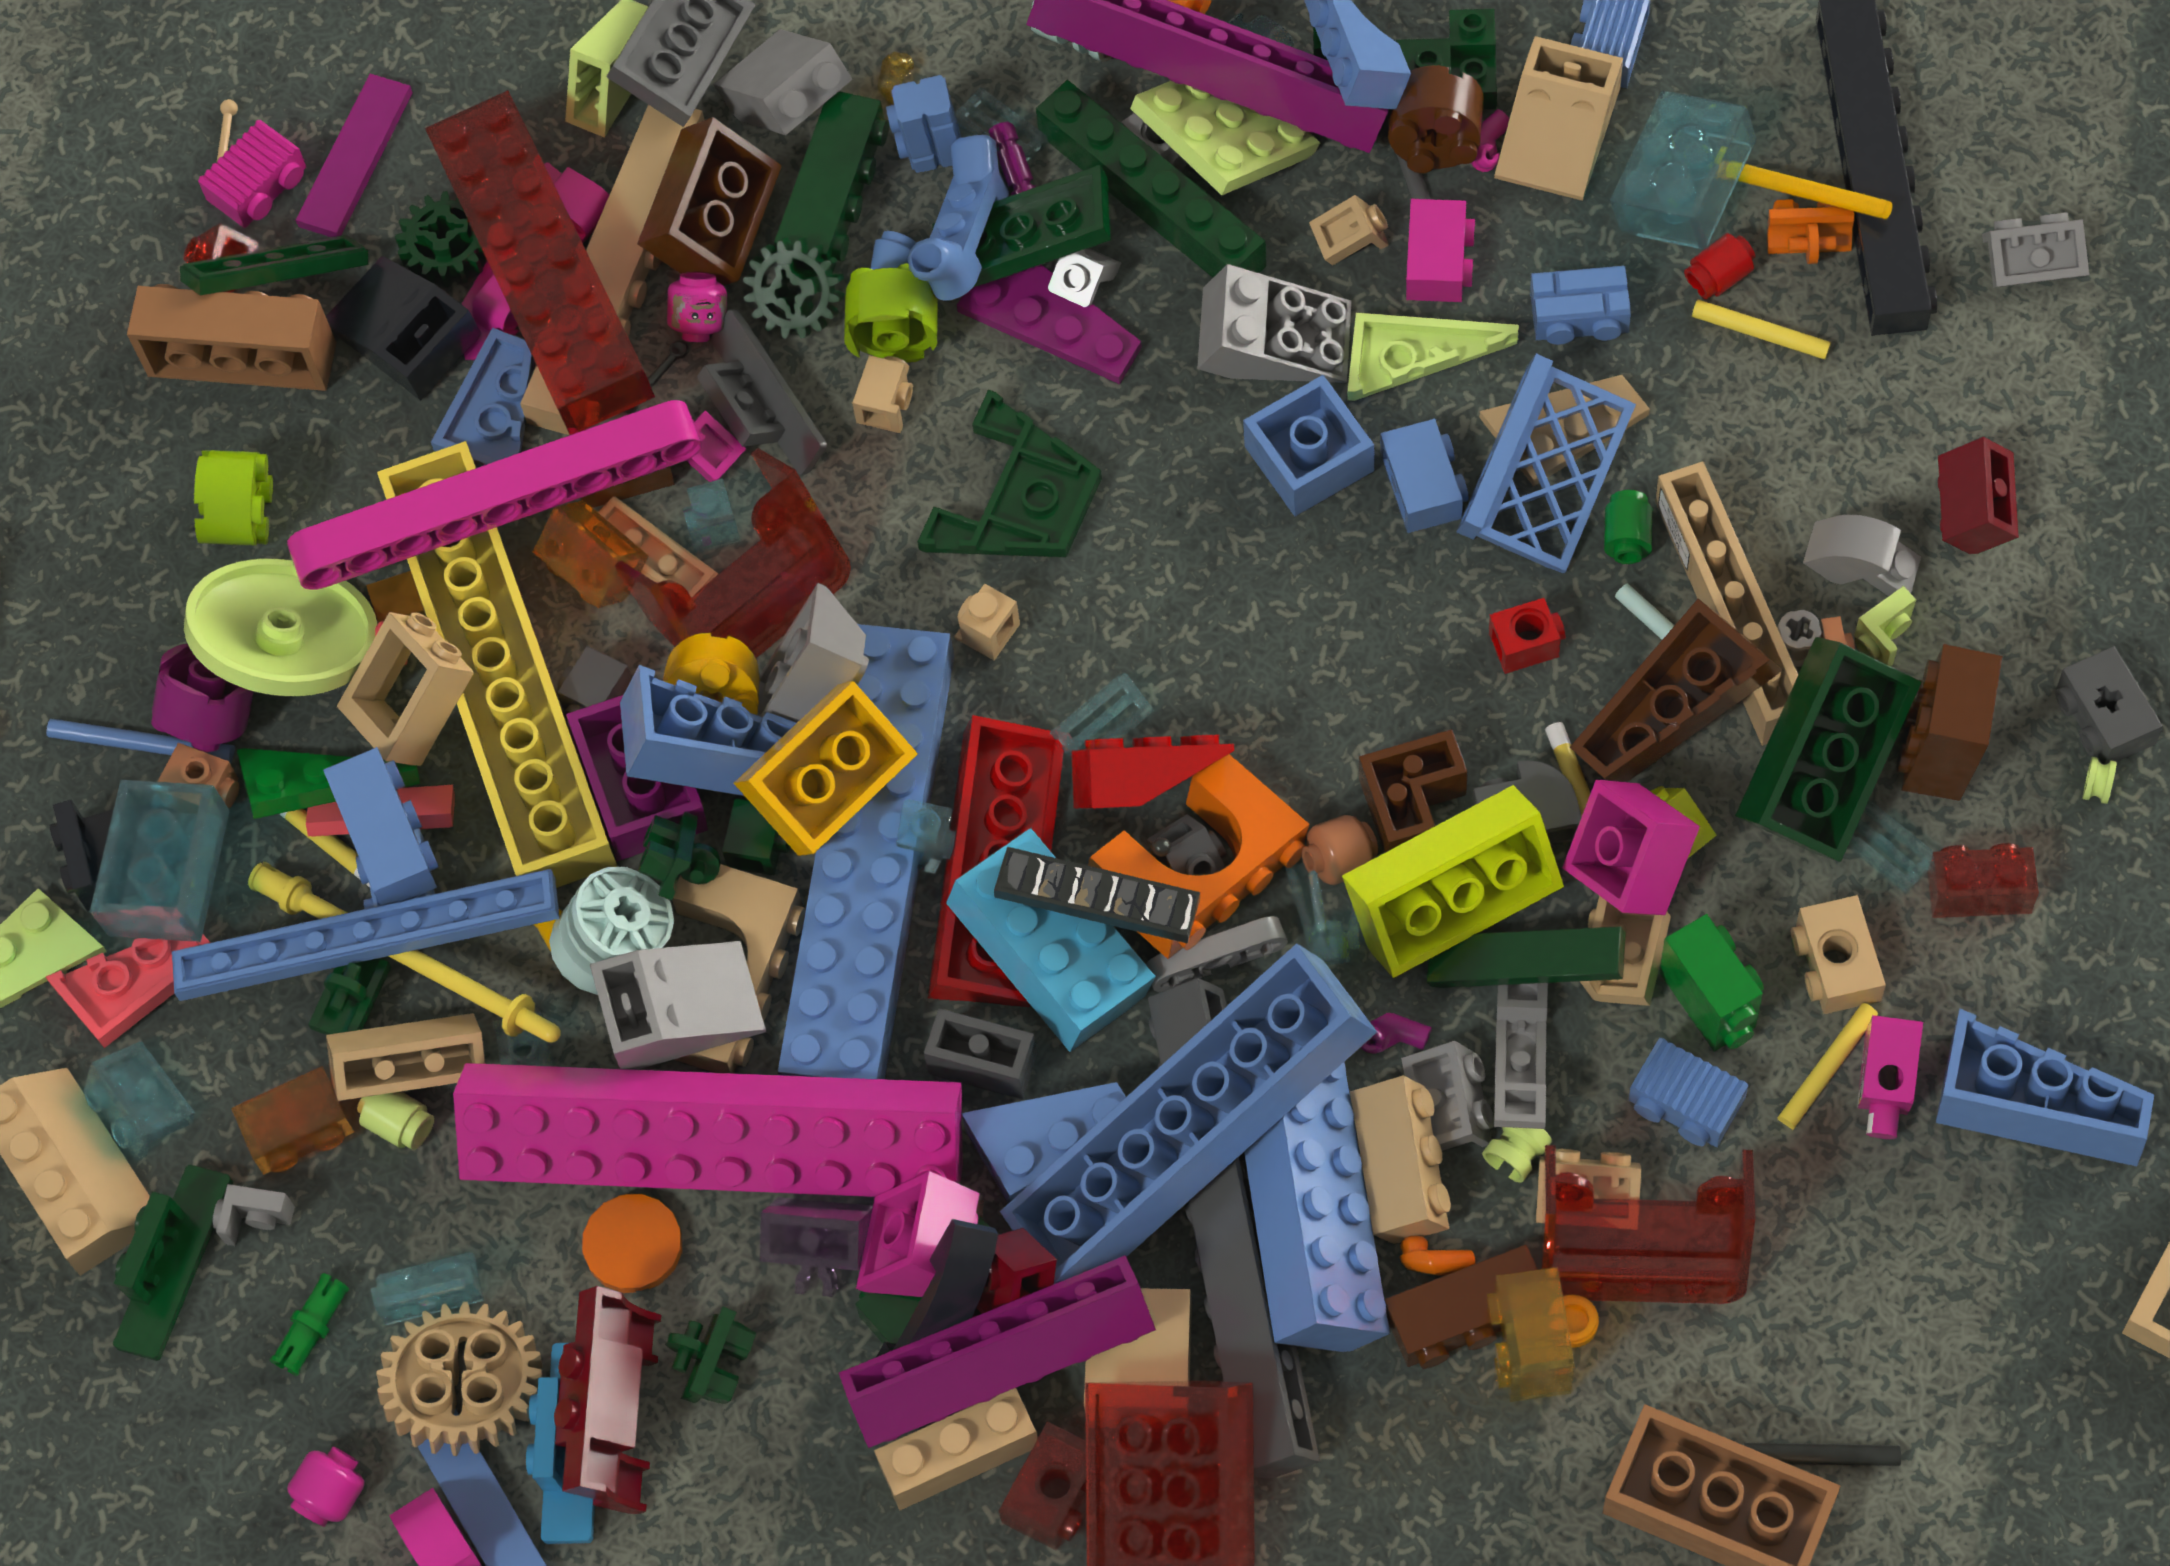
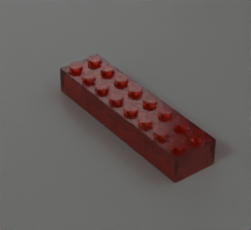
M507 90L426 127V132L569 435L581 432L655 398L645 371L509 91Z

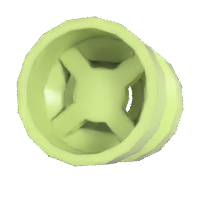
M1502 1127L1501 1139H1492L1482 1152V1155L1487 1163L1496 1170L1506 1161L1514 1168L1509 1178L1515 1182L1522 1183L1532 1170L1530 1160H1533L1535 1156L1544 1154L1552 1143V1139L1544 1129Z

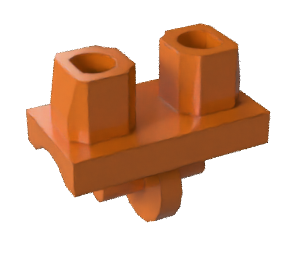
M1793 199L1776 200L1773 209H1769L1768 254L1806 253L1807 264H1818L1819 252L1852 251L1854 211L1820 202L1817 203V208H1799V204Z

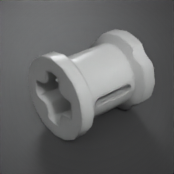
M1806 610L1790 611L1781 618L1778 624V631L1787 651L1791 649L1790 658L1794 667H1802L1815 637H1821L1818 618ZM1805 623L1808 624L1807 630L1804 629ZM1799 635L1803 636L1800 637L1797 641H1794L1796 638H1798Z

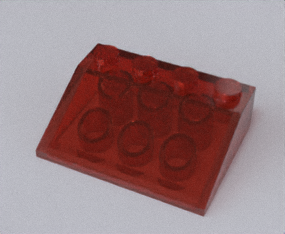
M1223 1381L1085 1383L1087 1566H1255L1253 1383Z

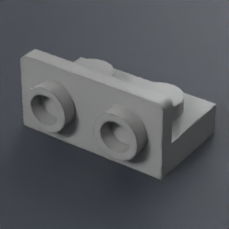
M2057 213L2040 216L2041 225L2023 227L2022 218L1994 222V231L1982 234L1983 243H1988L1993 288L2088 276L2089 267L2083 219L2069 221L2068 213Z
M1452 1041L1401 1058L1404 1075L1425 1086L1433 1099L1434 1115L1431 1116L1433 1135L1437 1138L1441 1150L1444 1151L1469 1142H1474L1481 1147L1487 1146L1492 1140L1490 1128L1494 1127V1116L1490 1105L1483 1096L1481 1082L1485 1080V1069L1478 1054L1460 1043Z

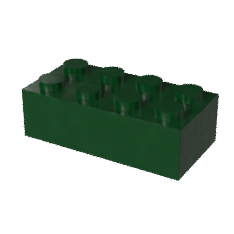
M1815 637L1735 817L1817 855L1841 862L1922 682L1841 642Z

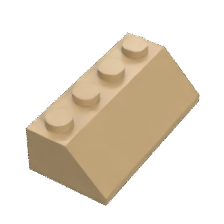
M68 1068L13 1077L1 1084L0 1155L67 1261L81 1276L131 1243L135 1233L134 1225L137 1214L143 1206L147 1205L150 1196Z

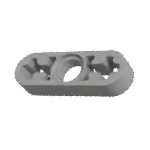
M1264 917L1203 938L1191 949L1185 950L1182 948L1169 959L1162 954H1158L1150 959L1146 965L1156 976L1152 983L1153 989L1157 992H1162L1193 979L1211 975V969L1229 964L1231 968L1280 951L1287 945L1288 940L1278 917Z

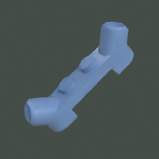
M988 135L959 138L950 146L954 176L930 238L916 242L909 251L908 264L914 277L928 281L936 298L943 301L963 296L976 284L982 266L975 251L993 203L1009 196V190L998 168L996 141Z

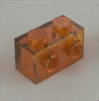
M584 500L554 507L532 551L546 563L551 573L567 581L579 592L580 597L585 602L597 608L623 602L630 595L649 557L648 554Z
M323 1066L231 1108L250 1154L263 1175L270 1171L276 1173L288 1170L297 1164L299 1158L316 1150L327 1151L333 1149L344 1141V1137L355 1133L341 1101L337 1100L331 1079Z

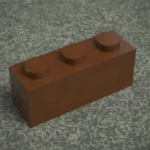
M1527 1245L1520 1246L1384 1299L1388 1323L1407 1367L1420 1363L1422 1369L1431 1368L1443 1363L1450 1357L1449 1351L1467 1345L1469 1350L1483 1348L1497 1339L1495 1333L1514 1326L1517 1332L1534 1328L1544 1321L1543 1315L1548 1313L1550 1308V1296Z

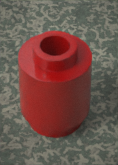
M1726 233L1690 260L1691 265L1684 270V274L1688 283L1698 290V294L1704 300H1707L1712 295L1719 297L1754 271L1752 260L1756 255L1744 237L1739 235L1735 238L1733 235Z

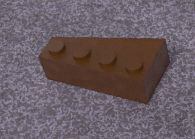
M1698 598L1574 741L1570 748L1606 780L1628 782L1778 675L1783 669Z

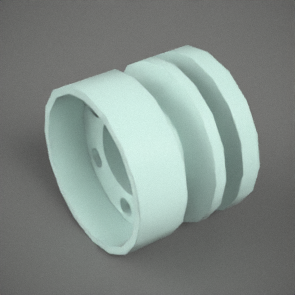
M606 867L590 874L562 911L560 919H557L553 924L549 943L552 959L562 976L577 988L598 995L590 964L636 950L663 948L671 937L674 917L669 899L658 895L660 886L647 875L628 867Z

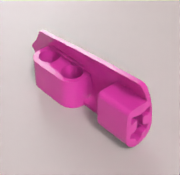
M550 163L543 165L513 219L493 250L492 260H487L483 267V272L478 275L462 302V305L470 311L482 333L464 353L465 360L476 359L492 328L515 336L519 331L515 330V328L519 324L523 327L548 298L543 297L549 290L552 293L556 289L559 271L589 238L597 226L609 198V194L601 186L569 167L561 173ZM556 217H559L558 223L553 221ZM569 237H571L572 239L567 243V245L560 251V253L553 259V261L550 264H548V261L553 257V255L559 250V248L565 243V241Z

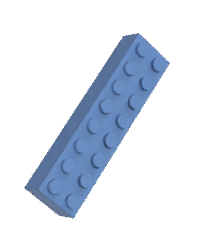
M1296 943L1000 1212L1012 1230L1024 1228L1057 1259L1054 1284L1126 1255L1127 1257L1374 1036L1377 1031L1326 963Z

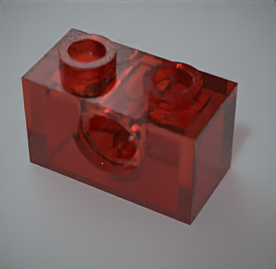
M1047 1421L998 1511L1001 1522L1054 1550H1057L1062 1539L1070 1542L1081 1525L1084 1514L1079 1512L1078 1509L1086 1494L1094 1497L1100 1490L1107 1475L1108 1469L1102 1466L1104 1463L1102 1449ZM1055 1479H1061L1070 1484L1068 1493L1058 1499H1052L1043 1494L1045 1485Z

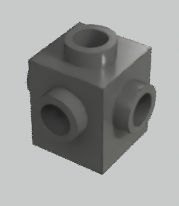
M1188 814L1146 839L1151 849L1155 839L1166 838L1171 844L1169 854L1163 857L1158 856L1156 859L1176 872L1201 876L1213 874L1226 868L1221 859L1226 856V851L1219 838L1213 831L1207 832L1205 826Z

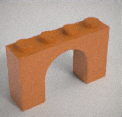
M1230 754L1192 776L1186 805L1216 830L1229 844L1234 855V861L1229 866L1219 872L1201 876L1176 872L1159 862L1125 830L1089 858L1088 866L1200 892V901L1188 943L1138 932L1167 959L1182 948L1189 950L1194 947L1203 937L1206 928L1216 920L1220 923L1226 921L1236 911L1243 898L1250 893L1255 896L1262 892L1272 880L1274 873L1283 866L1291 868L1302 858V850L1305 847L1304 843L1310 824Z

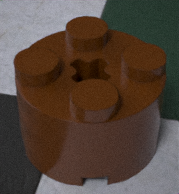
M1423 66L1411 70L1410 78L1398 107L1390 111L1388 138L1391 148L1399 157L1407 161V167L1416 173H1427L1432 169L1449 168L1460 164L1472 163L1477 157L1481 141L1484 97L1480 85L1473 77L1464 72L1463 78L1449 74V67Z

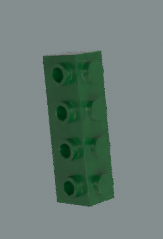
M838 91L823 104L774 241L776 249L777 241L782 238L788 237L793 247L796 240L805 237L807 238L808 250L813 249L819 244L824 246L820 256L822 259L827 260L835 257L837 261H844L849 246L847 232L850 223H857L861 214L863 200L860 195L864 184L870 185L876 169L875 152L878 146L883 147L889 133V120L884 119L881 100ZM803 262L804 266L815 272L811 266ZM835 263V265H834L833 267L830 268L832 274H833V272H834L836 263Z

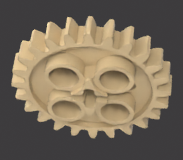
M468 1302L462 1303L458 1314H452L447 1304H442L441 1317L434 1319L425 1310L422 1312L424 1324L420 1327L408 1321L404 1323L407 1338L391 1336L390 1341L393 1352L381 1353L383 1369L377 1370L376 1373L380 1387L377 1391L380 1404L384 1405L383 1408L387 1422H395L396 1431L399 1436L410 1432L414 1447H418L426 1439H429L432 1454H436L443 1444L446 1443L450 1444L452 1455L457 1456L461 1445L469 1443L471 1450L474 1454H477L480 1450V1440L487 1439L493 1446L497 1447L499 1446L497 1433L501 1430L512 1436L517 1434L515 1418L522 1421L530 1420L528 1406L530 1396L537 1394L538 1378L543 1377L542 1370H540L543 1368L540 1352L536 1351L533 1335L524 1336L525 1333L521 1321L508 1326L507 1311H501L492 1319L490 1318L488 1304H483L477 1314L470 1313ZM465 1341L464 1361L466 1370L463 1371L461 1380L462 1412L460 1415L455 1416L457 1398L454 1386H457L459 1382L458 1349L459 1344ZM486 1352L497 1353L488 1359L479 1358V1356ZM435 1354H445L438 1359H429V1357ZM485 1397L492 1398V1399L489 1400L488 1402H484V1403H477V1402H475V1401L479 1400L480 1398H485ZM430 1398H441L434 1403H425Z

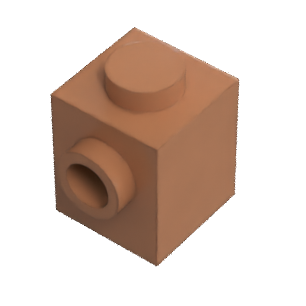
M179 742L157 781V785L167 801L214 819H218L224 807L230 808L234 804L239 792V778L229 761Z

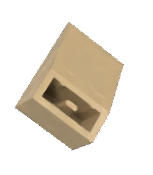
M1535 36L1521 75L1494 178L1583 201L1621 88L1623 58Z

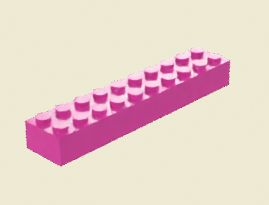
M465 1063L453 1093L460 1180L876 1197L928 1171L960 1184L962 1176L961 1082Z

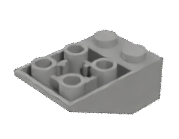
M1227 264L1203 287L1197 369L1230 379L1313 381L1324 375L1328 382L1347 383L1352 301Z
M741 941L636 950L590 964L613 1053L620 1069H643L766 1032Z

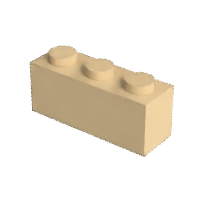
M474 1013L326 1035L331 1082L338 1101L458 1083L465 1063L485 1064L482 1032Z
M1404 1075L1350 1091L1373 1235L1395 1244L1401 1243L1404 1238L1409 1236L1424 1237L1448 1230L1447 1212L1450 1211L1451 1203L1448 1191L1441 1182L1439 1164L1442 1162V1150L1437 1138L1433 1135L1431 1116L1434 1115V1103L1429 1091L1425 1086Z
M1014 1388L997 1395L990 1401L977 1403L941 1421L874 1450L896 1504L899 1510H902L1040 1447L1035 1427L1017 1389Z

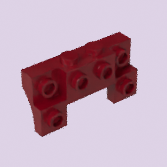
M600 1286L579 1292L575 1341L563 1345V1354L558 1366L561 1377L559 1400L554 1413V1422L556 1425L555 1445L566 1447L562 1492L592 1498L594 1506L627 1514H641L646 1512L647 1504L640 1503L642 1473L650 1469V1462L628 1456L622 1452L635 1448L642 1366H651L658 1363V1356L652 1354L654 1324L661 1322L662 1315L632 1304L624 1297L622 1292Z

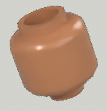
M1342 815L1316 824L1308 831L1306 846L1302 850V859L1310 874H1316L1326 884L1337 885L1344 882L1342 875L1376 858L1378 844L1373 830L1366 822H1360L1351 815Z

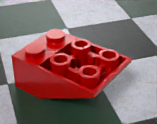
M1219 735L1181 736L1180 746H1172L1171 736L1132 738L1133 747L1124 748L1123 738L1085 740L1084 750L1071 751L1074 809L1142 806L1234 751V744H1220Z

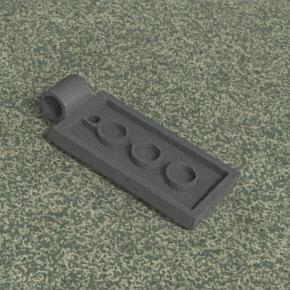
M652 0L606 77L684 127L756 4L750 0Z

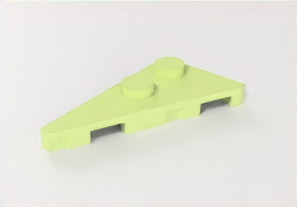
M1356 313L1347 391L1348 400L1355 401L1516 345L1518 343L1519 325Z

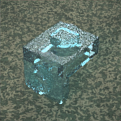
M907 799L902 805L896 845L900 848L919 851L917 869L936 873L942 858L950 859L953 851L956 831L949 829L952 808Z

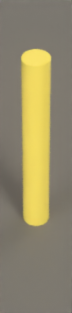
M1697 299L1693 309L1692 317L1824 360L1831 346L1830 341Z
M1862 1003L1777 1117L1780 1122L1792 1130L1795 1129L1865 1034L1872 1015L1878 1016V1012L1872 1006L1866 1003Z

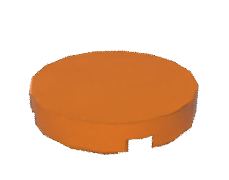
M644 1194L620 1195L604 1202L590 1216L583 1232L582 1253L592 1275L605 1287L622 1293H636V1291H642L647 1288L651 1289L662 1284L675 1270L682 1254V1232L673 1212L660 1200Z

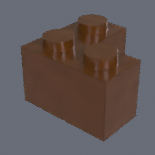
M1452 729L1359 756V781L1384 853L1435 827L1428 806L1466 795L1468 772Z

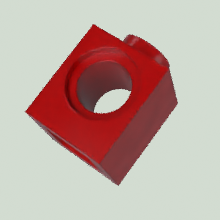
M1545 598L1490 614L1489 635L1504 674L1559 657L1560 641L1566 639L1565 630L1558 612L1550 613ZM1523 631H1533L1540 637L1535 640H1525L1518 636V634Z

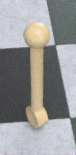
M231 99L224 100L220 105L223 121L217 161L219 157L224 156L225 151H228L232 116L238 111L236 102Z

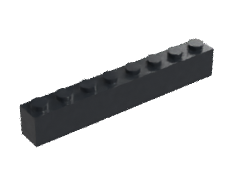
M1819 0L1816 26L1845 190L1892 202V211L1888 219L1854 211L1852 230L1871 336L1924 331L1928 328L1930 315L1937 313V294L1935 286H1927L1925 273L1930 272V256L1927 245L1920 246L1918 233H1922L1923 229L1922 212L1920 205L1913 206L1911 193L1915 192V174L1912 165L1905 166L1903 154L1908 152V136L1906 127L1898 126L1896 117L1901 112V99L1899 88L1891 87L1889 76L1893 75L1894 71L1892 50L1883 46L1882 37L1886 36L1887 31L1884 9L1877 10L1875 0Z

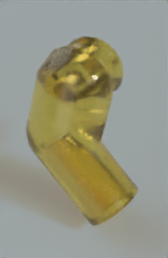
M892 52L882 61L877 89L889 106L894 105L891 91L893 87L903 84L904 78L911 75L910 70L914 69V61L907 53Z

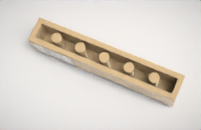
M1702 461L1658 476L1655 502L1697 599L1699 598L1783 669L1782 672L1742 700L1763 746L1768 743L1798 677V673L1707 468Z

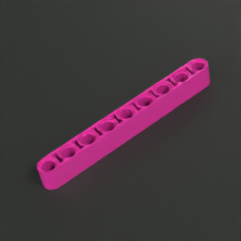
M671 400L304 528L290 536L287 546L301 586L309 590H318L686 461L699 453L702 443L687 404L680 400Z

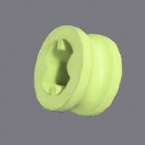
M2091 757L2082 799L2089 800L2092 796L2100 798L2101 803L2108 804L2116 771V761L2110 760L2108 764H2101L2097 757Z

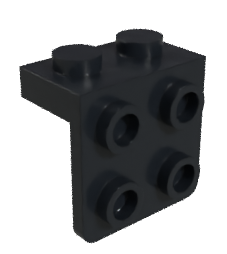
M149 798L86 818L82 817L72 799L53 805L57 822L50 824V832L57 851H64L67 865L60 867L61 878L67 893H75L87 912L161 890L177 883L179 879L163 810L158 800Z

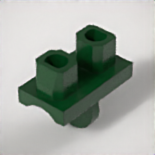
M684 812L679 824L654 815L643 840V847H646L640 860L638 872L661 881L658 895L671 901L676 893L679 874L686 881L699 885L707 884L714 880L720 869V857L714 848L702 843L694 844L698 816L688 812Z
M372 959L335 967L333 972L328 974L324 981L325 989L308 1024L311 1030L325 1035L363 1030L391 969L389 962L382 959Z
M722 1306L719 1314H713L703 1342L698 1339L704 1326L696 1321H689L684 1335L669 1333L665 1345L677 1353L672 1364L674 1370L686 1373L691 1358L696 1359L680 1399L692 1403H697L701 1398L721 1404H727L731 1401L739 1376L717 1368L718 1359L722 1352L744 1361L756 1337L754 1331L734 1321L736 1311Z

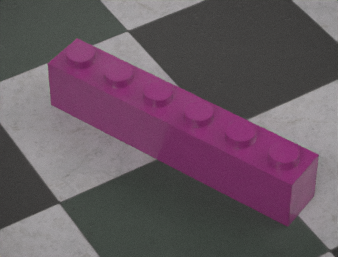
M1125 1255L841 1371L839 1376L868 1448L882 1442L895 1440L902 1434L931 1422L941 1421L949 1415L977 1403L990 1401L997 1395L1026 1383L1036 1382L1045 1375L1062 1368L1087 1361L1092 1356L1118 1345L1133 1342L1140 1336L1156 1329L1139 1283Z

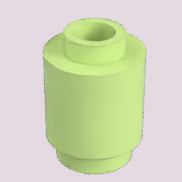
M402 1091L361 1097L357 1107V1111L360 1113L359 1123L361 1126L400 1149L406 1146L412 1150L418 1149L430 1134L434 1124V1116L427 1112L426 1105Z

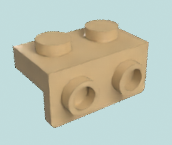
M1599 896L1597 908L1592 909L1590 912L1588 928L1621 926L1626 933L1623 979L1580 981L1593 1000L1608 1003L1651 1005L1662 957L1664 939L1667 936L1671 919L1668 911L1666 915L1622 913Z

